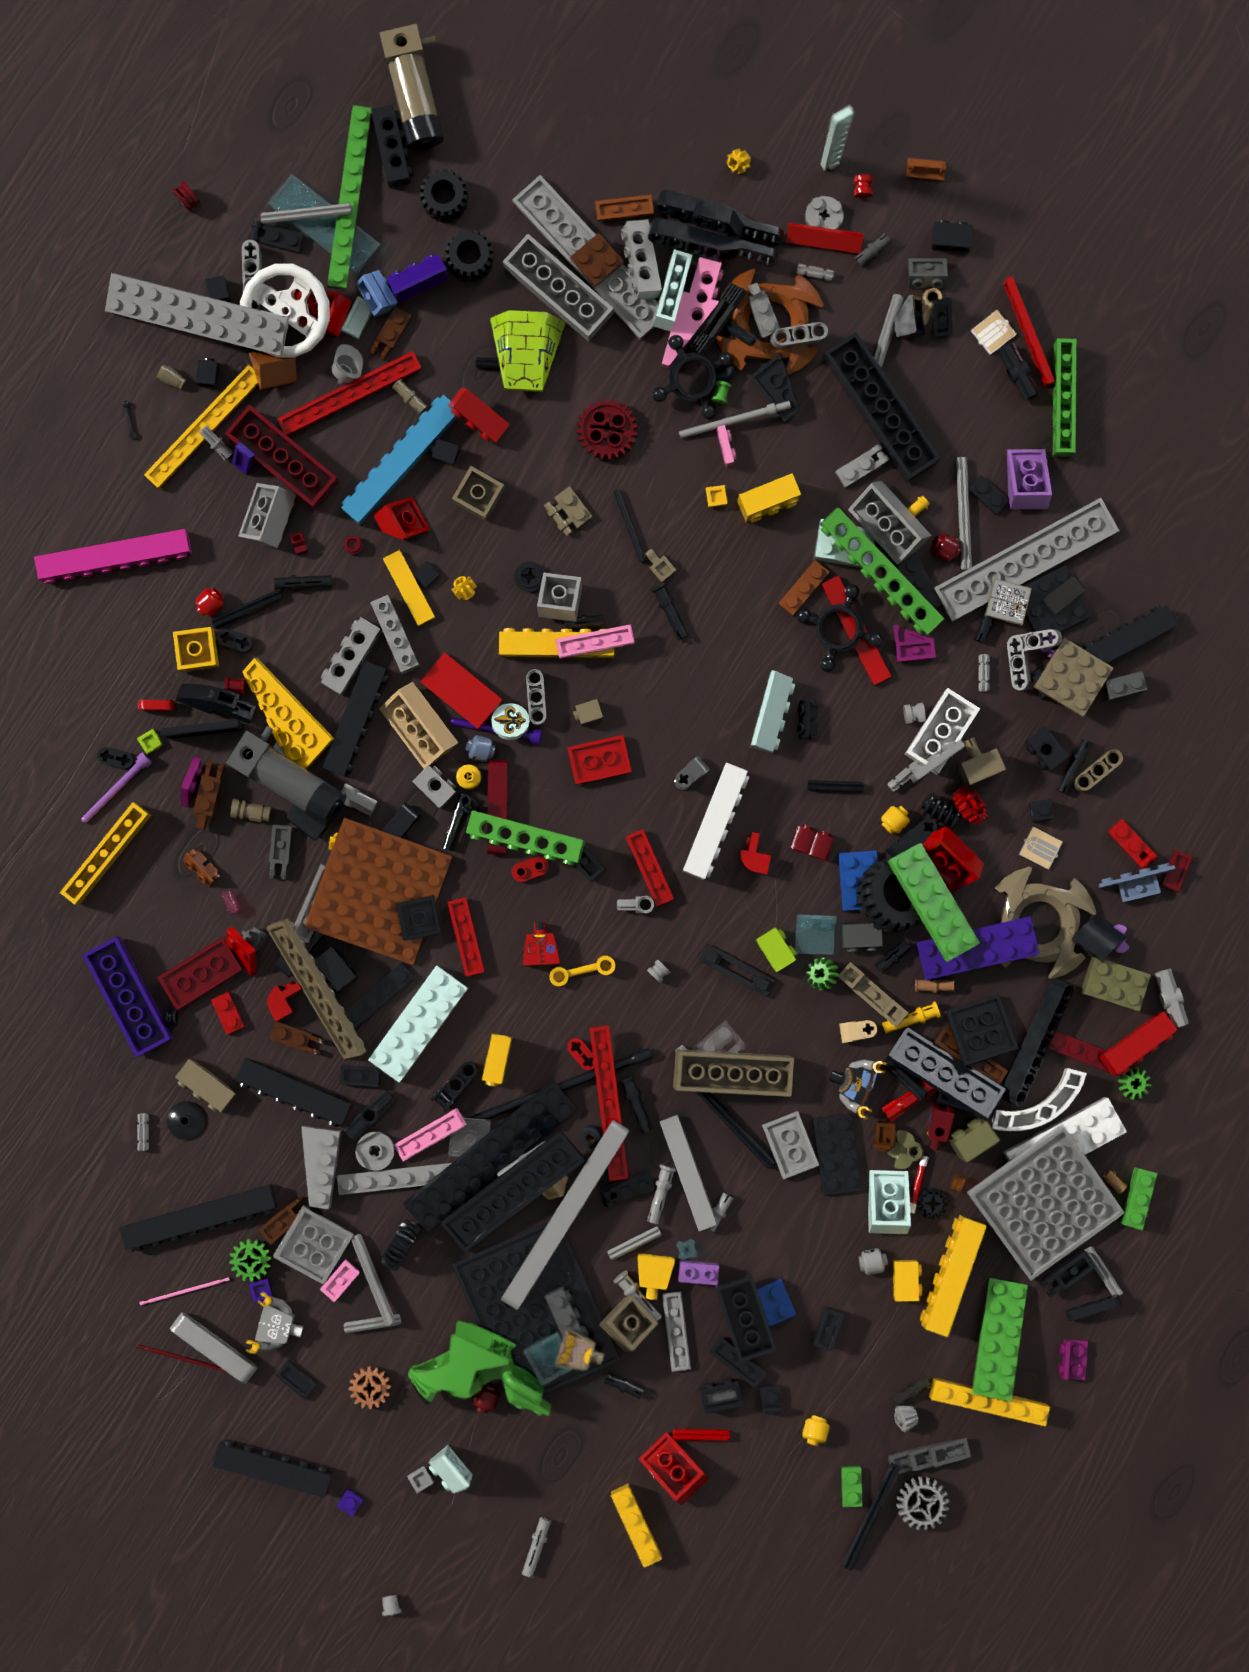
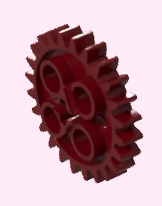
M604 398L603 404L596 400V406L589 403L590 410L583 409L585 416L579 415V419L582 422H577V426L581 429L576 430V434L582 436L578 438V442L584 441L581 447H588L587 454L593 451V458H596L599 454L601 460L604 459V456H607L608 460L611 461V455L618 459V453L625 456V448L631 450L629 443L635 444V440L632 437H637L638 433L633 430L638 429V425L632 423L636 421V417L630 418L633 411L626 412L627 405L621 408V401H618L615 405L613 399L610 400V403H607ZM596 415H603L605 419L603 422L598 423L594 420V417ZM621 418L623 424L616 426L613 424V420ZM593 425L598 428L592 429L590 428V426ZM606 426H610L608 433H604ZM622 430V431H624V433L621 434V433L616 432V431ZM598 433L601 435V439L593 441L591 435ZM616 436L620 439V442L618 444H611L610 438Z

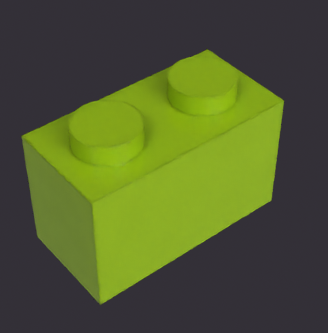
M776 927L757 938L756 942L774 971L778 972L796 960L794 956L797 954L791 945L787 946L784 940L787 938L781 929L777 930Z

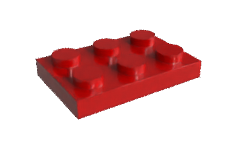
M623 735L567 747L576 785L632 772Z

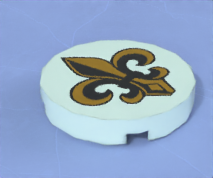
M509 703L503 704L493 712L491 723L492 729L499 737L506 740H515L528 731L530 720L529 714L523 707Z

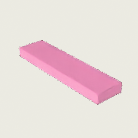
M631 624L556 639L559 659L635 644Z
M458 1108L397 1142L394 1144V1147L402 1161H405L467 1124Z

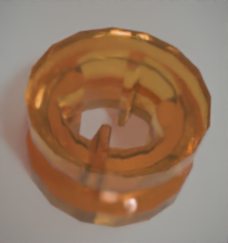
M955 1174L950 1190L956 1189L960 1193L965 1177H959L958 1174Z

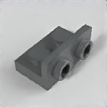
M946 258L908 259V288L945 289L948 278Z

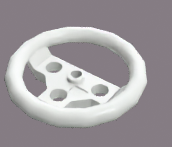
M273 264L259 270L246 284L240 305L252 308V301L254 300L274 314L289 317L288 324L306 336L303 342L293 346H284L282 356L271 353L267 354L276 358H295L311 351L324 337L330 321V302L323 284L309 270L295 264ZM277 275H291L294 277L290 288L282 291H276L274 288L264 284V282ZM296 289L302 292L300 300H296L293 296ZM311 291H313L318 303V320L309 314L307 299ZM272 294L276 297V303L273 306L268 302V297ZM302 316L306 317L308 321L305 327H301L299 324V319Z

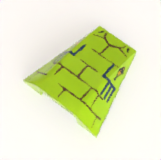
M508 310L490 318L504 390L543 392L566 322L547 312Z

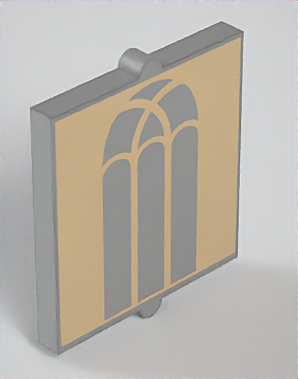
M1032 827L1027 839H1024L1025 843L1018 855L1049 870L1054 859L1058 857L1057 853L1063 841Z

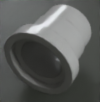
M397 1595L382 1597L384 1610L382 1616L402 1613L397 1601Z

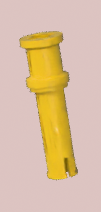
M934 1001L929 1006L917 1007L916 1011L907 1014L897 1027H894L888 1021L882 1022L885 1033L888 1034L918 1022L924 1024L926 1020L935 1017L940 1018L941 1014L936 1001Z

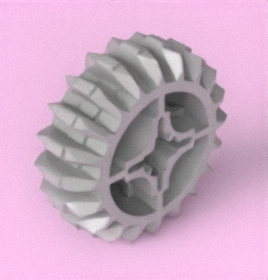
M919 1476L917 1483L912 1478L911 1486L907 1482L904 1484L907 1490H899L903 1496H897V1500L901 1501V1503L896 1504L897 1508L901 1509L898 1513L900 1516L905 1515L902 1520L904 1522L909 1521L908 1525L910 1527H913L916 1523L917 1530H920L921 1525H923L924 1530H928V1524L935 1528L933 1522L937 1521L938 1524H941L942 1522L939 1517L946 1518V1514L942 1511H949V1507L944 1505L949 1503V1499L944 1498L948 1494L946 1491H942L943 1486L941 1484L936 1487L937 1480L935 1479L930 1484L929 1477H926L925 1482H923L922 1477ZM920 1489H930L936 1494L926 1496L921 1493ZM915 1492V1501L910 1503V1506H907L910 1495ZM919 1495L924 1499L927 1511L920 1505ZM938 1500V1507L931 1515L930 1507ZM921 1511L925 1514L926 1518H917L910 1514V1512Z

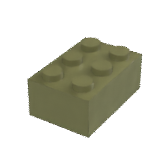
M1091 957L1080 994L1133 1011H1140L1151 974L1107 960L1102 963L1095 957Z
M975 1117L965 1123V1128H957L949 1134L951 1137L948 1138V1142L958 1157L965 1162H969L1000 1141L987 1121L980 1118L976 1119Z

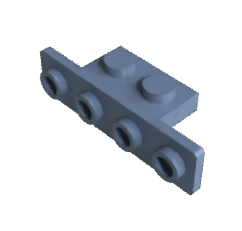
M1169 863L1158 865L1159 869L1152 871L1151 868L1139 870L1140 874L1132 875L1130 872L1120 875V879L1113 880V877L1102 879V883L1098 887L1101 889L1118 884L1122 903L1160 894L1161 891L1156 875L1173 871L1176 868L1175 865L1170 866Z

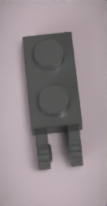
M272 826L269 878L274 879L276 864H282L281 879L286 880L293 826Z

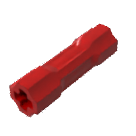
M923 1081L918 1083L928 1093L927 1097L937 1091ZM908 1091L881 1109L889 1121L892 1122L920 1100Z

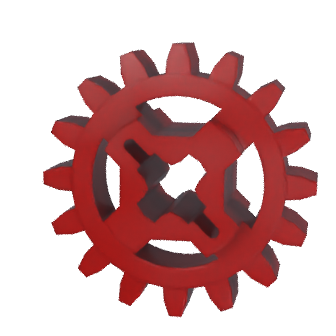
M961 786L953 793L956 808L959 809L958 811L970 823L973 821L974 825H980L988 818V811L985 809L986 805L977 792L971 788L968 789L967 786Z

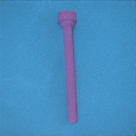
M144 752L137 756L136 764L81 818L83 823L89 822L141 769L148 768L153 763Z

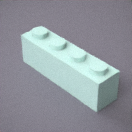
M674 249L655 314L654 327L671 331L689 270L691 254Z

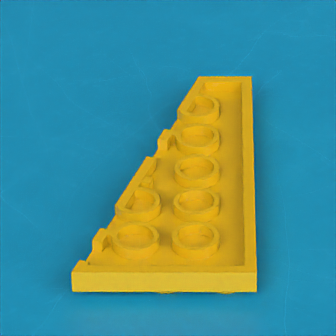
M254 658L243 670L252 693H255L259 701L258 705L264 711L267 717L266 721L269 727L273 729L272 733L285 756L307 770L334 738L258 658Z

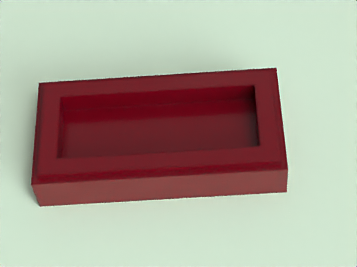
M1174 850L1169 864L1170 866L1175 865L1176 869L1165 872L1160 885L1180 892L1193 856Z

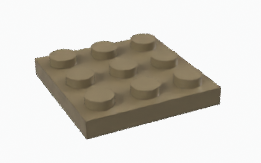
M1063 638L1035 683L1034 688L1077 715L1084 717L1113 670V667L1068 639Z

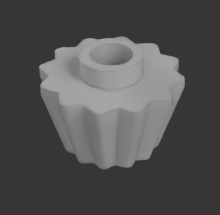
M896 1406L895 1422L901 1428V1431L905 1433L917 1425L918 1416L912 1406Z

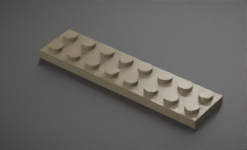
M287 918L267 926L266 929L343 1059L360 1056L365 1053L364 1042L357 1036L354 1031V1025L345 1016L343 1007L338 1004L333 990L325 982L323 973L318 970L314 958L306 950L305 943L296 933L294 924Z

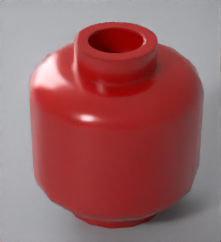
M206 588L195 599L198 606L196 608L197 611L203 616H214L223 607L224 596L215 588Z

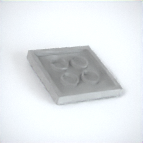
M302 1206L273 1257L324 1285L354 1234L311 1209Z

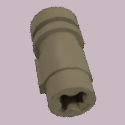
M233 799L230 813L231 818L240 817V819L248 818L251 821L269 822L271 807Z

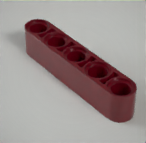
M488 761V815L507 820L508 761ZM487 824V834H490L493 831V826ZM507 829L502 833L504 839H507ZM487 839V854L507 855V844L500 843V846L490 844L489 839Z

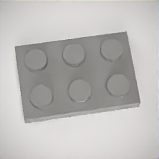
M961 739L958 742L952 740L943 747L944 752L940 754L937 751L927 758L928 763L926 765L922 762L912 769L913 774L909 776L913 783L963 748L965 746Z
M798 1111L762 1124L783 1179L819 1166Z

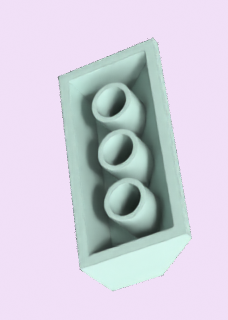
M774 670L771 671L750 748L771 754L774 750H778L780 739L777 736L778 732H782L784 728L783 714L788 713L790 702H787L788 695H792L795 684L792 683L793 678Z

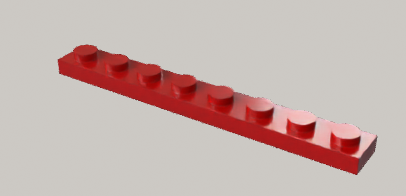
M412 351L277 418L284 434L289 436L396 383L399 379L402 380L422 370Z
M609 1025L590 1027L603 1135L613 1120L621 1124ZM624 1140L607 1166L609 1181L628 1178Z

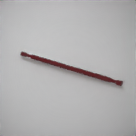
M137 1345L139 1349H145L146 1351L227 1372L213 1364Z

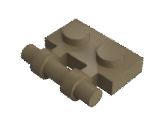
M570 486L554 497L558 505L553 506L550 501L544 505L549 517H553L558 524V529L563 531L566 536L573 532L569 525L573 523L578 529L592 518V515ZM562 509L569 517L566 520H564L558 513Z

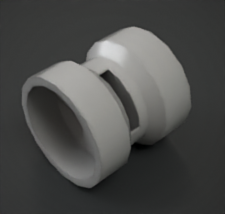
M917 703L915 706L910 704L903 705L906 724L916 720L918 722H925L923 703Z

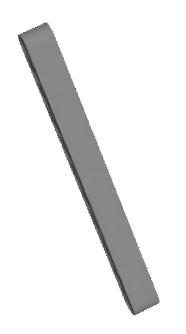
M614 1120L611 1122L501 1298L502 1301L518 1310L627 1136L629 1129Z

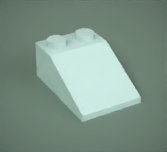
M819 523L814 560L860 567L858 564L853 565L847 557L849 555L845 550L841 552L834 545L836 541L831 536L828 538L820 530L823 527ZM843 526L837 527V535L840 537L844 536L845 528ZM858 527L861 530V532L874 544L875 539L869 534V532L865 528ZM853 539L849 546L855 551L858 549L859 544ZM866 553L863 556V562L868 565L871 563L872 557Z
M869 1171V1233L908 1234L911 1227L908 1171Z
M449 1445L430 1459L429 1464L431 1466H429V1469L435 1476H440L443 1480L441 1483L447 1491L451 1490L453 1493H456L470 1485L472 1473Z

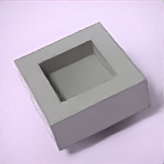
M425 1465L407 1475L416 1493L434 1483Z

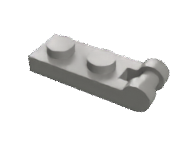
M881 444L876 445L835 471L844 488H847L891 460L883 452ZM875 454L879 458L876 462L872 459V456Z

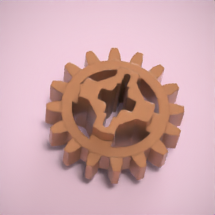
M370 1365L367 1371L362 1367L360 1368V1374L358 1372L354 1373L356 1379H350V1382L353 1384V1386L348 1388L353 1391L350 1397H356L355 1404L361 1402V1408H364L366 1404L369 1409H372L373 1404L378 1408L380 1406L379 1401L385 1403L386 1399L384 1396L390 1395V1392L386 1391L391 1388V1385L386 1383L390 1378H384L385 1371L379 1373V1367L372 1370ZM366 1375L365 1381L358 1384L359 1379ZM374 1376L378 1377L381 1382L375 1380ZM369 1381L371 1383V1386L375 1387L371 1391V1394L369 1388H365L368 1385ZM382 1391V1394L374 1399L375 1393ZM359 1393H363L366 1396V1399L361 1397Z

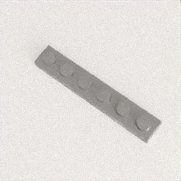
M451 1163L337 1175L339 1195L424 1186Z

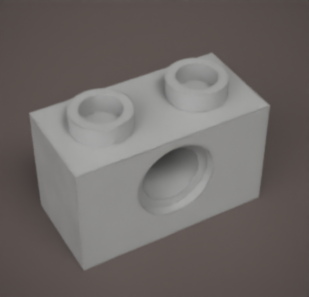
M428 765L412 782L442 809L456 795L454 790L456 786L449 779L445 782L440 777L443 773L437 767L431 768ZM432 782H441V788L438 791H433L431 789Z

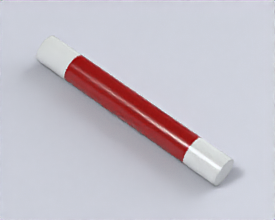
M923 1156L920 1159L910 1198V1213H915L929 1159L927 1156Z

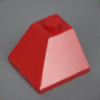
M413 497L387 504L373 515L382 532L401 540L430 530Z

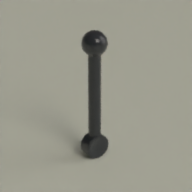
M124 401L122 403V406L126 410V415L129 423V428L131 432L129 434V437L132 440H135L137 438V434L134 432L132 419L129 411L130 403L128 401Z

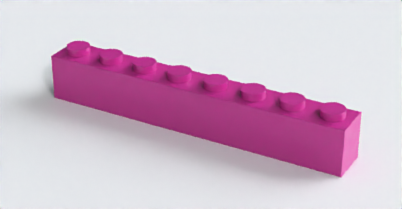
M181 529L35 556L34 559L38 579L44 582V584L55 583L56 579L61 578L63 580H72L77 575H82V577L92 576L93 572L110 573L115 568L126 570L130 569L131 565L136 564L138 566H147L153 561L164 563L168 562L169 558L174 557L177 560L185 559L187 555L192 554L188 531Z

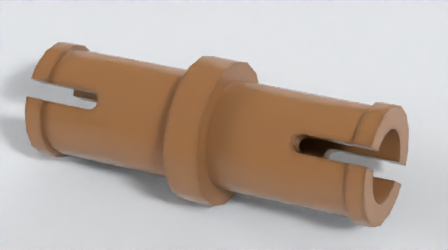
M915 979V992H954V979Z

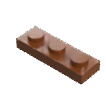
M652 194L595 201L597 222L654 215Z
M814 560L780 600L778 605L793 616L825 579L829 571Z

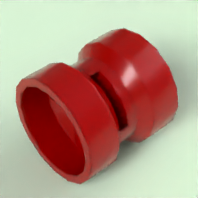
M859 174L854 176V184H856L854 189L855 197L869 198L873 196V189L871 188L873 183L872 175Z

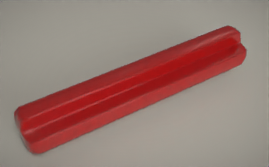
M674 1429L673 1440L729 1441L730 1431Z

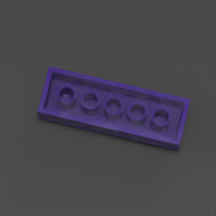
M1031 916L972 929L980 943L948 962L945 961L933 939L917 942L925 980L1040 954Z
M114 937L82 955L135 1057H141L174 1039L121 937Z

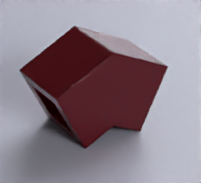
M302 533L290 536L297 556L309 552Z

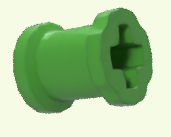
M715 381L716 387L711 401L718 404H727V394L731 384Z

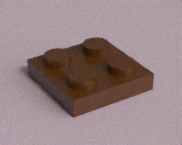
M599 233L570 257V260L594 287L624 263Z

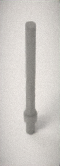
M789 401L776 405L774 403L768 404L765 408L679 431L680 438L768 414L772 416L779 411L790 409L791 405Z

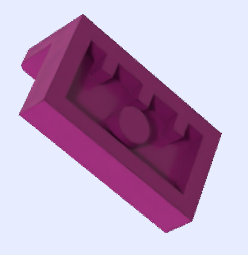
M1063 1339V1343L1060 1344L1062 1363H1059L1058 1373L1063 1380H1085L1087 1340Z

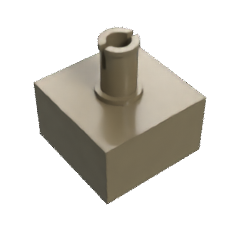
M975 737L963 742L970 758L956 767L965 786L968 787L1006 770L997 748L983 754L978 748Z

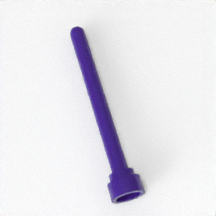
M452 718L450 721L454 726L478 730L467 720ZM484 723L479 729L480 731L496 733L490 724ZM530 730V732L524 733L520 738L528 739L531 744L539 745L542 730Z

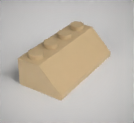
M413 682L396 691L379 708L424 769L428 765L431 766L458 744L457 740Z

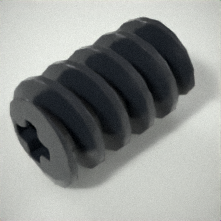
M930 793L920 810L924 808L923 815L930 812V819L936 816L937 824L943 820V827L950 825V830L952 831L962 817L958 811L959 809L953 811V804L947 807L948 801L945 800L940 803L941 797L938 796L934 799L935 793Z

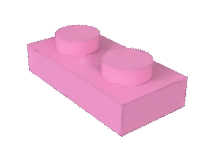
M725 425L717 427V434L726 467L733 466L734 460L737 458L735 449L731 448L729 441H732L730 430H726Z
M345 1260L320 1290L335 1302L360 1271L349 1261Z

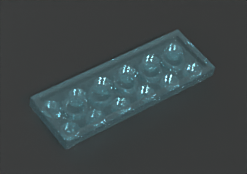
M293 174L289 176L268 202V205L276 211L330 205ZM337 216L289 221L332 255ZM357 225L355 227L350 270L358 275L381 246L380 243Z

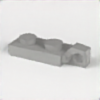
M754 283L748 286L751 292V296L748 297V303L761 337L764 338L775 333L780 328L767 294L764 290L760 291L758 283Z

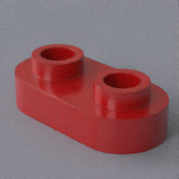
M534 857L515 864L512 868V876L518 882L528 881L546 874L549 869V863L544 857ZM538 862L543 864V868L540 870L536 869ZM519 869H524L525 874L523 876L518 875Z

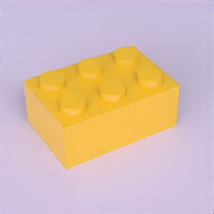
M792 473L739 494L737 502L745 521L754 523L761 520L763 515L768 514L772 516L780 512V508L786 506V509L796 506L801 493Z

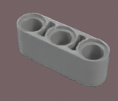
M822 322L780 328L772 335L771 343L775 348L780 349L817 343L827 336L828 328ZM814 328H819L822 331L821 337L814 334ZM796 331L803 333L804 337L802 340L796 338ZM777 334L785 337L784 343L778 342Z
M533 669L526 675L529 718L533 725L541 726L547 719L544 678L541 671ZM533 674L540 676V681L536 684L530 682V677ZM534 693H539L542 699L540 702L535 703L531 700V696ZM535 712L543 714L541 721L536 722L533 720L532 717Z

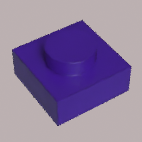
M268 1278L249 1283L253 1303L258 1300H265V1297L261 1295L262 1292L266 1293L269 1297H273Z
M347 1489L336 1506L353 1517L364 1499L350 1489Z

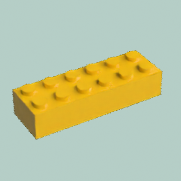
M962 1215L954 1219L952 1237H948L945 1245L948 1249L946 1254L941 1256L939 1262L941 1269L939 1273L935 1274L933 1284H935L933 1292L929 1291L926 1299L928 1303L927 1309H923L920 1316L921 1325L926 1330L946 1337L949 1335L986 1229V1225Z

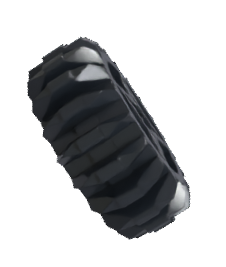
M407 1219L402 1222L381 1260V1263L386 1268L394 1271L400 1268L420 1232V1226Z

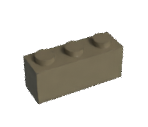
M192 1058L188 1059L175 1076L179 1080L177 1083L181 1087L191 1089L194 1092L193 1096L200 1101L203 1099L209 1103L208 1107L216 1113L218 1111L223 1112L237 1095L235 1090Z

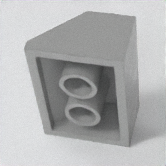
M257 483L238 537L267 547L278 548L282 540L284 528L288 523V517L294 505L296 494L279 486Z

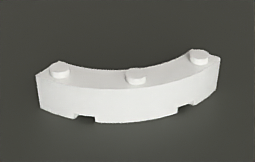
M1069 1068L1064 1069L1059 1084L1045 1100L1031 1108L1020 1111L994 1110L990 1127L1001 1131H1021L1041 1126L1053 1120L1065 1111L1078 1095L1087 1073Z

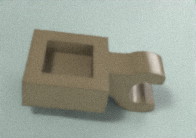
M652 549L645 553V556L653 564L649 569L661 583L676 571L665 556L659 559Z

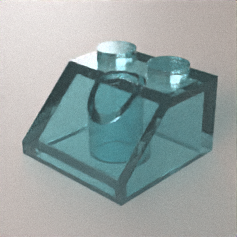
M558 1332L534 1342L523 1350L542 1386L574 1369L555 1366L562 1343Z

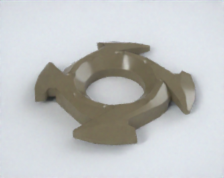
M1026 867L1003 878L994 888L999 893L1005 892L1007 894L1000 923L1019 919L1022 910L1033 902H1045L1056 909L1060 917V930L1057 936L1046 944H1038L1039 955L1024 958L1036 962L1055 961L1048 976L1049 979H1054L1074 970L1086 958L1082 953L1076 954L1074 952L1075 943L1072 941V937L1079 929V909L1092 915H1096V910L1089 893L1076 878H1073L1070 882L1071 888L1069 890L1044 884H1026L1032 871V867ZM1011 961L1000 964L1006 969L1011 964Z

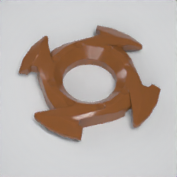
M755 269L744 272L731 281L747 292L733 312L732 322L751 333L749 317L752 311L748 303V297L751 296L748 286L752 283ZM799 274L795 277L794 281L796 284L794 286L758 284L760 291L764 290L770 303L778 304L787 311L791 327L808 324L809 316L806 304L818 308H823L824 306L815 288ZM800 331L795 332L796 338L802 340L804 337L803 333ZM733 335V340L721 336L716 337L721 352L730 353L733 357L732 364L741 371L746 364L745 358L770 361L778 353H781L783 361L789 358L786 367L789 376L810 363L819 351L814 345L808 347L805 344L780 349L775 348L772 343H765L757 338L753 346H748ZM783 338L782 340H780V341H778V342L784 343V342H785V338Z

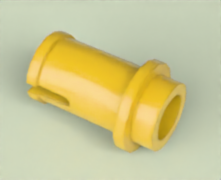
M924 496L918 497L917 501L908 510L916 517L924 509L927 510L930 503Z

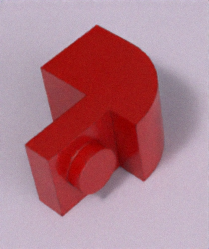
M752 832L751 836L746 838L745 847H748V851L740 850V860L747 870L767 875L771 855L756 853L760 834Z
M292 981L284 986L285 990H282L280 985H277L269 993L268 1008L276 1022L295 1012L287 998L302 990L298 982Z

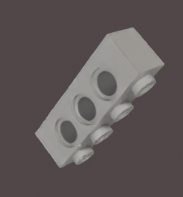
M648 220L626 221L624 228L621 229V238L625 240L626 245L624 253L629 261L628 274L632 276L633 281L631 282L632 293H635L636 300L658 298L662 291L654 246L648 239L650 230ZM637 258H641L644 262L638 261ZM640 276H645L647 280L642 279Z
M386 595L370 602L402 675L419 668V663L390 597Z
M362 617L354 621L350 628L352 630L349 637H344L340 645L342 646L340 652H336L330 661L332 665L329 670L326 668L321 675V683L341 696L345 693L382 632L380 628ZM364 635V642L356 644V636ZM348 651L355 653V657L352 660L345 659V654ZM339 667L345 669V673L341 677L335 675V671Z

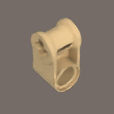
M870 1020L839 1024L842 1043L871 1038L877 1032L876 1024ZM867 1023H869V1026L873 1027V1030L870 1031V1034H867V1032L863 1031V1028L866 1027Z

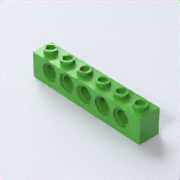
M1057 338L1054 343L1053 378L1055 380L1053 383V457H1072L1076 449V339Z
M473 810L466 833L471 834L470 838L481 841L482 837L487 838L490 844L500 846V843L508 844L507 848L518 851L519 847L526 849L525 853L535 856L539 852L545 854L544 858L555 861L556 857L563 859L562 863L574 866L575 862L580 863L585 841ZM487 824L493 826V831L490 834L484 832V827ZM505 829L511 830V836L508 839H504L502 836ZM527 833L530 836V840L527 844H523L521 836ZM546 838L548 840V847L541 849L539 842L541 839ZM562 843L566 844L567 851L564 854H559L558 846Z

